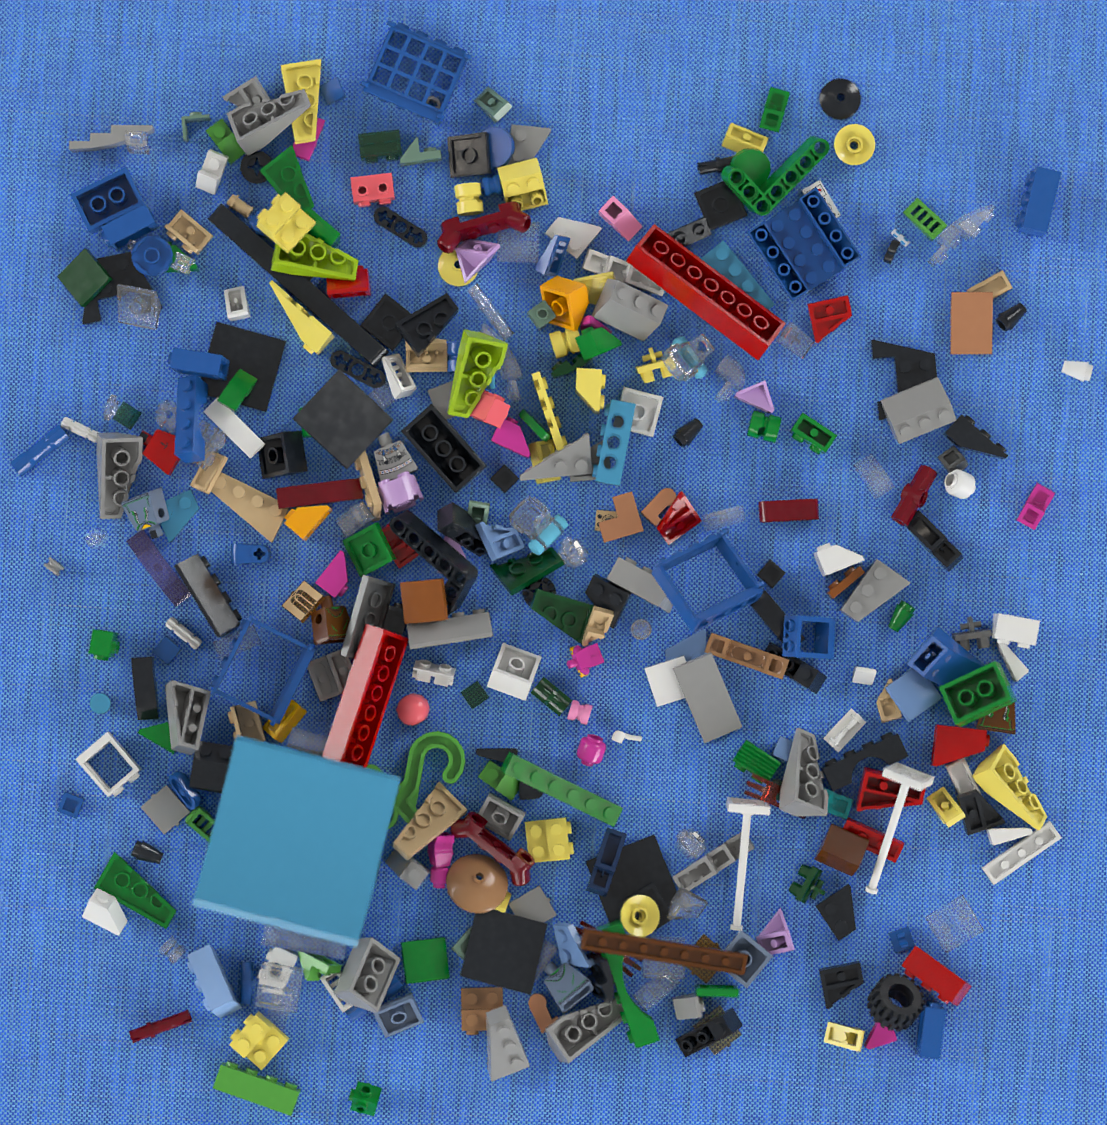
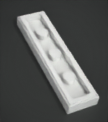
M1048 821L1043 824L1040 830L1033 831L1031 835L1026 836L981 868L991 883L995 885L1062 837L1053 824Z

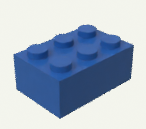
M1037 166L1033 171H1030V174H1027L1025 186H1028L1020 201V206H1023V209L1017 215L1015 226H1018L1017 232L1039 238L1047 233L1061 172Z
M127 167L70 194L91 234L101 231V226L145 204Z

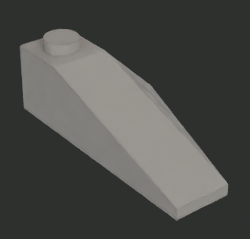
M797 728L795 731L780 789L779 810L794 816H826L828 813L827 789L823 788L822 779L824 775L823 771L819 770L817 761L820 756L814 734L801 728Z

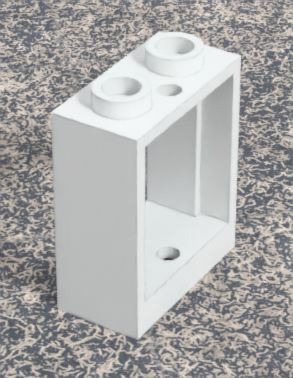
M111 732L105 733L76 758L77 762L107 797L119 795L124 790L122 786L128 781L130 783L134 782L140 776L138 772L142 770ZM109 743L116 748L133 768L112 788L106 784L88 763L92 757Z

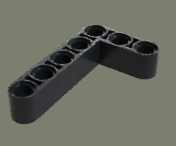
M405 511L392 518L390 528L393 533L448 579L444 586L448 615L459 609L477 579V568L412 512Z

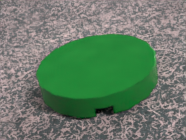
M746 148L739 151L730 163L731 166L743 170L757 187H760L768 179L771 171L768 157L755 148ZM736 172L731 174L732 180L736 178Z

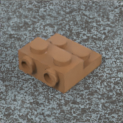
M503 987L461 988L462 1031H466V1035H478L479 1031L486 1030V1012L503 1006Z

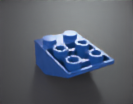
M939 627L918 647L907 663L924 678L940 686L985 666Z

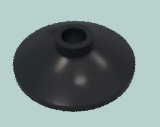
M847 79L829 81L821 90L819 98L820 106L824 113L837 120L847 119L854 115L861 102L858 88ZM842 94L845 98L844 101H839L837 96Z

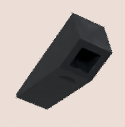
M961 414L956 419L957 421H954L943 433L946 438L960 449L999 459L1008 457L1005 453L1006 449L998 442L994 444L990 440L991 436L984 429L979 430L975 427V421L968 415L964 417Z
M453 502L437 510L439 532L479 557L487 553L475 527L477 523L466 510Z
M770 642L765 652L789 660L785 676L817 694L827 676L797 657L782 656L783 649Z
M732 1007L675 1040L684 1056L687 1057L732 1035L743 1024Z

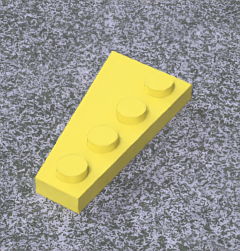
M321 59L281 65L285 93L304 89L311 103V106L291 123L295 144L316 141Z
M539 371L532 374V380L556 451L561 450L567 445L565 435H560L559 428H562L559 417H554L552 409L555 408L552 397L547 396L546 389H549L545 377L541 378Z

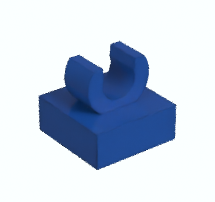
M908 926L888 933L895 953L915 947Z

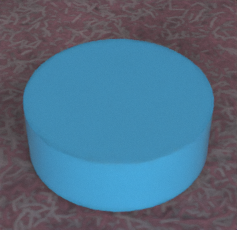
M97 693L90 699V708L97 714L106 713L111 707V700L104 693Z

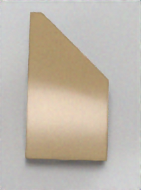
M597 606L593 607L583 636L582 646H587L589 642L598 638L600 640L605 638L604 633L609 629L614 617V611Z
M892 678L887 681L885 687L893 682ZM885 687L876 702L881 723L902 718L901 711Z

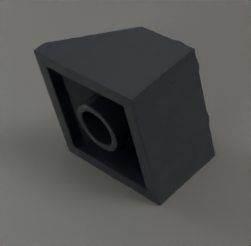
M302 431L280 432L260 437L265 443L258 451L262 479L294 475L308 471Z

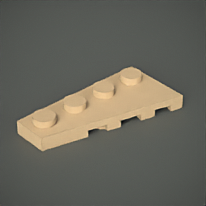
M221 472L211 492L273 543L289 508L279 509L277 499Z
M438 782L431 794L425 799L423 805L417 810L414 817L394 841L393 847L407 861L464 816L467 809Z

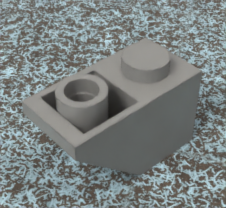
M696 993L672 997L677 1020L702 1017L701 1012L705 1011L702 997H698Z

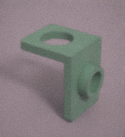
M191 112L189 116H181L184 142L188 143L187 123L211 121L209 114L202 115V112Z

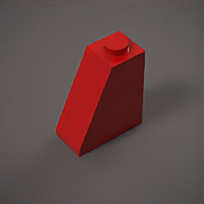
M935 724L931 766H940L985 751V747L989 746L990 735L987 734V730Z

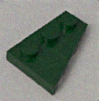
M553 547L545 549L540 556L535 553H529L525 558L518 560L512 558L508 559L507 563L500 565L494 563L489 566L494 575L513 596L564 565V562Z
M536 588L530 608L582 645L585 629L594 605Z

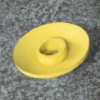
M850 124L843 127L837 133L834 140V150L838 158L844 163L860 165L867 162L873 155L875 139L871 131L859 124ZM852 142H855L858 145V148L852 149L850 147V144Z
M454 250L451 254L443 252L438 261V271L446 283L452 286H465L475 279L478 272L465 283L461 268L457 269L454 266L455 262L458 261L456 251Z
M635 895L623 904L620 918L624 929L629 934L644 937L651 934L657 928L660 913L657 904L650 897ZM636 912L639 913V919H638V920L635 919V913H636Z

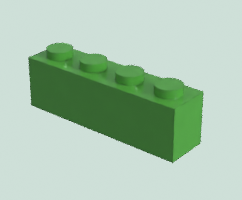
M231 1061L222 1062L213 1089L289 1116L293 1114L301 1091L297 1089L298 1085L287 1081L285 1084L277 1081L278 1078L271 1075L263 1077L258 1075L257 1070L238 1068L239 1064Z

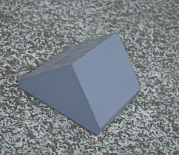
M742 930L738 932L725 948L728 951L748 954L745 975L728 973L746 988L749 987L773 957V955Z
M412 992L381 1004L378 1013L373 1012L385 1038L424 1023Z

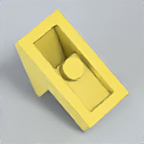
M944 787L927 797L928 802L940 820L948 828L966 817L962 809Z
M828 1022L824 1042L861 1052L865 1031L857 1027H848Z

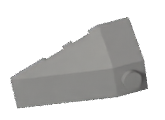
M302 89L282 94L277 99L270 100L266 98L262 99L261 103H246L226 114L237 143L246 155L249 156L267 146L311 106L306 91Z
M118 432L97 433L96 453L100 519H119L124 511L121 502L128 500L132 482L135 480L138 465L142 460L143 437Z
M614 998L610 1004L602 1002L561 1016L545 1029L548 1045L559 1062L570 1063L621 1023L620 1012L623 1011L622 1005H617Z

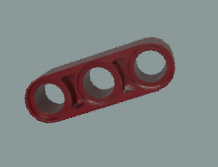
M818 499L758 502L759 523L819 520Z

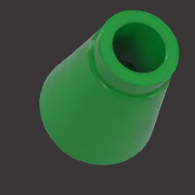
M901 600L899 604L897 603L888 626L894 631L899 632L915 615L913 613L915 608Z

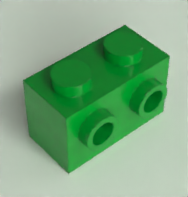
M804 413L799 416L789 431L793 434L791 436L793 439L800 443L805 441L810 445L809 449L818 455L820 453L825 454L837 437L835 433Z
M93 629L88 654H93V659L108 661L109 657H114L115 654L119 653L120 642L117 641L118 633Z

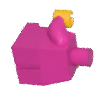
M598 643L583 649L579 645L569 649L572 651V659L567 661V666L569 669L576 667L581 678L589 674V668L604 663Z

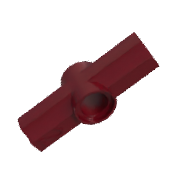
M926 465L919 467L911 483H907L903 488L901 500L891 516L892 520L902 526L909 525L917 509L921 508L927 500L928 490L937 476L935 470Z

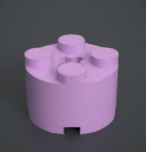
M409 471L397 475L398 478L394 480L385 479L378 483L379 488L377 489L385 514H390L389 510H393L394 513L401 512L415 506L417 499L420 502L424 499L415 475H410Z

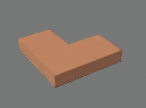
M632 491L612 497L618 517L598 523L604 543L643 532V526Z

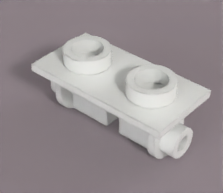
M415 660L412 677L416 678L415 680L430 683L431 676L435 677L434 684L448 687V685H453L456 668H452L447 664H433L428 660Z
M851 708L823 739L839 753L866 724V721Z

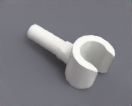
M616 730L611 738L622 744L624 738L642 741V736L629 735L619 730Z

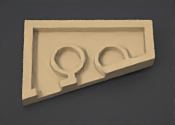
M365 450L354 461L356 470L360 471V484L365 491L366 504L369 507L372 522L381 518L382 502Z

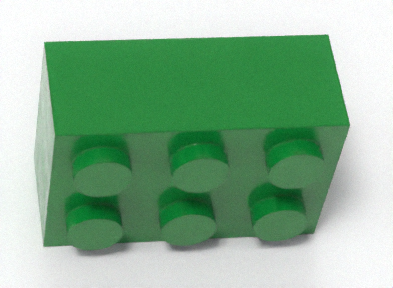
M993 661L939 687L954 723L959 727L1017 701L1003 668L997 661Z

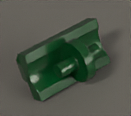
M545 677L531 691V694L558 716L572 702L567 695Z
M802 865L798 874L806 878L803 885L793 882L788 891L796 897V900L804 904L808 897L815 900L818 893L824 895L825 891L821 889L824 881L819 879L823 871L814 866Z

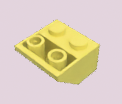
M537 158L497 167L505 202H518L521 211L548 204Z
M577 368L576 393L595 414H599L600 409H604L605 395H601V389H605L606 375L602 374V369Z

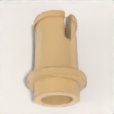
M233 194L226 203L229 209L233 208L246 219L254 209V207L241 200L239 195Z

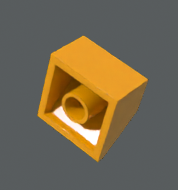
M555 276L540 285L542 301L545 300L556 315L549 323L577 331L589 304L586 284Z
M328 505L298 507L296 510L292 508L284 517L286 519L284 524L303 540L307 541L332 512V509Z

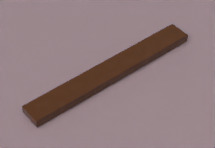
M583 927L580 949L745 975L748 954L586 927Z

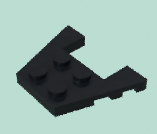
M131 252L97 258V261L112 277V280L84 307L83 325L102 322L98 300L140 292L144 313L163 309L144 274L140 273L133 265Z
M877 340L870 341L872 359L894 357L897 393L937 377L935 353ZM878 401L877 410L878 420L880 421L886 419V415L881 401Z

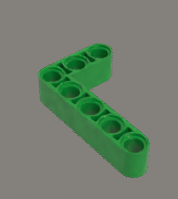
M810 136L759 188L743 170L735 166H726L722 170L721 178L750 211L764 216L829 152V143L823 138ZM819 142L820 147L817 151H815V144ZM805 156V163L801 166L800 160ZM790 171L791 177L786 180L785 176ZM736 172V178L731 181V174ZM749 186L748 194L744 195L745 187ZM774 186H776L777 190L775 194L772 195L771 189ZM762 200V206L757 210V203Z

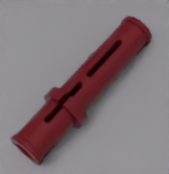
M187 1009L152 1023L151 1021L147 1022L142 1027L129 1030L132 1042L135 1043L145 1038H154L157 1034L193 1021Z

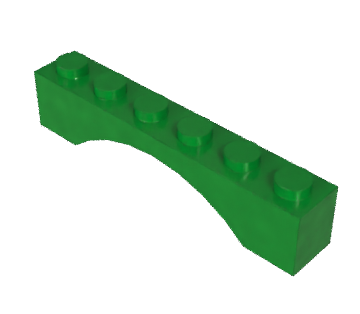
M511 752L508 753L500 769L503 773L613 827L623 810L619 805Z
M620 919L597 927L598 930L625 934ZM601 953V956L607 959L610 965L613 984H615L617 992H614L617 1005H622L623 1011L620 1012L623 1024L628 1023L630 1031L626 1033L630 1044L634 1043L635 1047L639 1048L660 1041L652 1017L643 1012L627 993L622 969L624 956Z

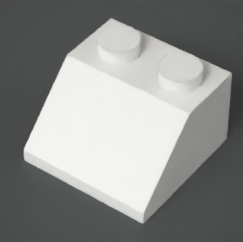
M830 543L817 547L818 552L813 554L822 577L864 561L863 556L838 545L831 546Z
M999 613L993 614L992 638L997 639L999 644L1009 645L1011 641L1018 643L1017 647L1029 649L1030 645L1036 646L1040 621Z
M503 643L487 687L526 701L542 657Z

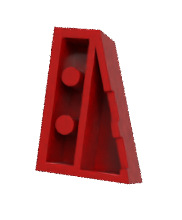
M864 767L855 804L856 812L894 807L901 783L883 777L882 770ZM909 787L903 807L922 805L926 788L919 791Z
M917 946L914 947L901 965L906 969L904 971L906 975L913 980L915 977L923 981L920 984L929 992L934 989L939 993L937 998L946 1004L950 1001L958 1006L972 987Z

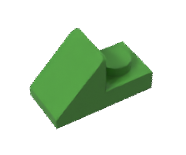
M220 119L206 130L220 151L229 157L228 161L230 164L246 154L237 143L234 133L223 119Z
M489 760L478 777L512 801L519 791V780L500 771L501 767Z
M314 950L298 951L300 963L307 981H319L322 974L330 976L331 973H340L342 965Z

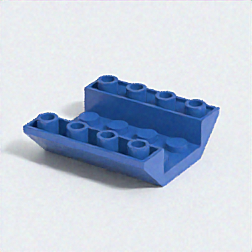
M817 188L803 195L797 202L766 222L763 221L747 232L792 302L835 276L861 257Z

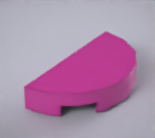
M591 315L585 316L581 321V331L593 326L594 330L603 327L612 334L610 329Z

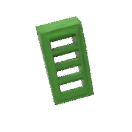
M918 198L903 212L931 242L948 226ZM919 206L921 209L913 216L911 212ZM923 212L927 214L920 221L917 220ZM930 217L932 221L925 227L923 223ZM936 223L938 227L931 232L929 229Z
M198 806L188 814L185 822L209 842L212 831L209 834L206 831L214 825L215 818L203 807ZM199 814H201L202 816L195 823L194 820ZM207 819L208 822L203 828H200L199 826Z

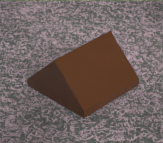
M831 823L814 860L853 876L860 867L869 840Z

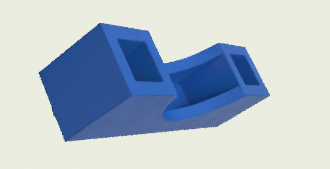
M197 375L178 378L174 454L185 463L205 460V440L199 427V410L202 404L207 403L208 384Z

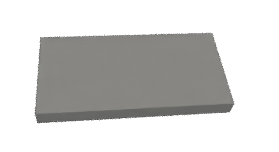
M711 652L673 668L704 743L742 727Z

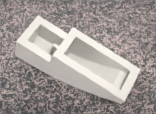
M217 397L203 412L251 459L265 443L231 409L220 404L217 401Z

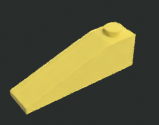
M271 280L269 284L299 337L305 343L302 347L311 355L314 352L319 355L333 340L334 335Z
M1002 744L978 765L972 777L984 792L1033 828L1040 830L1047 815L1036 794H1031L1027 783H1029L1027 777H1022L1017 767L1020 765L1018 760L1006 745Z

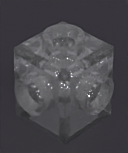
M166 400L158 405L159 409L155 411L158 416L155 419L161 428L165 426L168 433L171 434L176 429L177 404L173 400L171 402ZM173 412V416L168 418V414Z

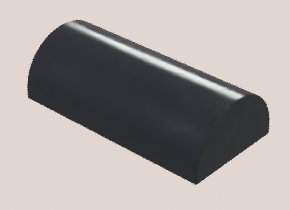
M433 404L429 405L401 430L455 493L469 484L487 467Z

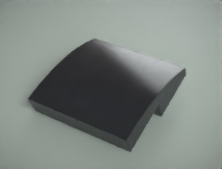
M590 952L586 954L588 960L592 959L594 965L590 967L592 974L586 978L590 980L594 988L592 990L593 995L610 1004L613 1002L614 984L610 965L607 959Z

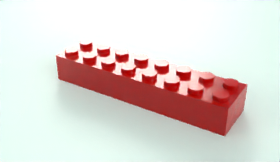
M655 224L639 241L626 262L756 360L761 358L786 325L783 320Z
M365 625L322 757L367 768L409 638L372 625Z

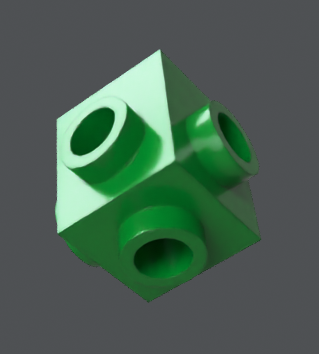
M358 1081L356 1089H351L348 1101H352L350 1110L374 1116L382 1088Z

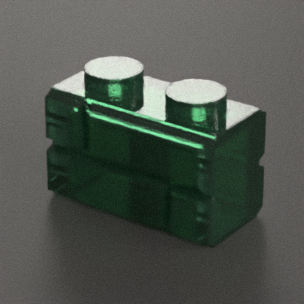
M399 129L358 134L360 157L362 161H366V164L378 163V159L384 158L388 162L399 160L398 157H402Z

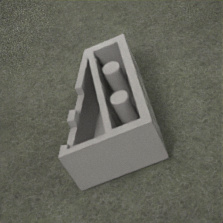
M618 557L607 579L670 613L673 605L651 574L653 570L645 566L642 569L637 567V562L628 557L625 560Z

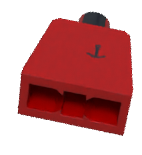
M157 429L152 436L143 430L139 435L143 437V445L146 446L143 455L164 473L171 476L180 461V458L174 454L175 435Z

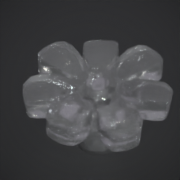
M111 394L107 399V404L104 403L103 405L105 420L110 421L112 416L116 414L122 415L124 412V407L118 406L119 401L116 400V395Z

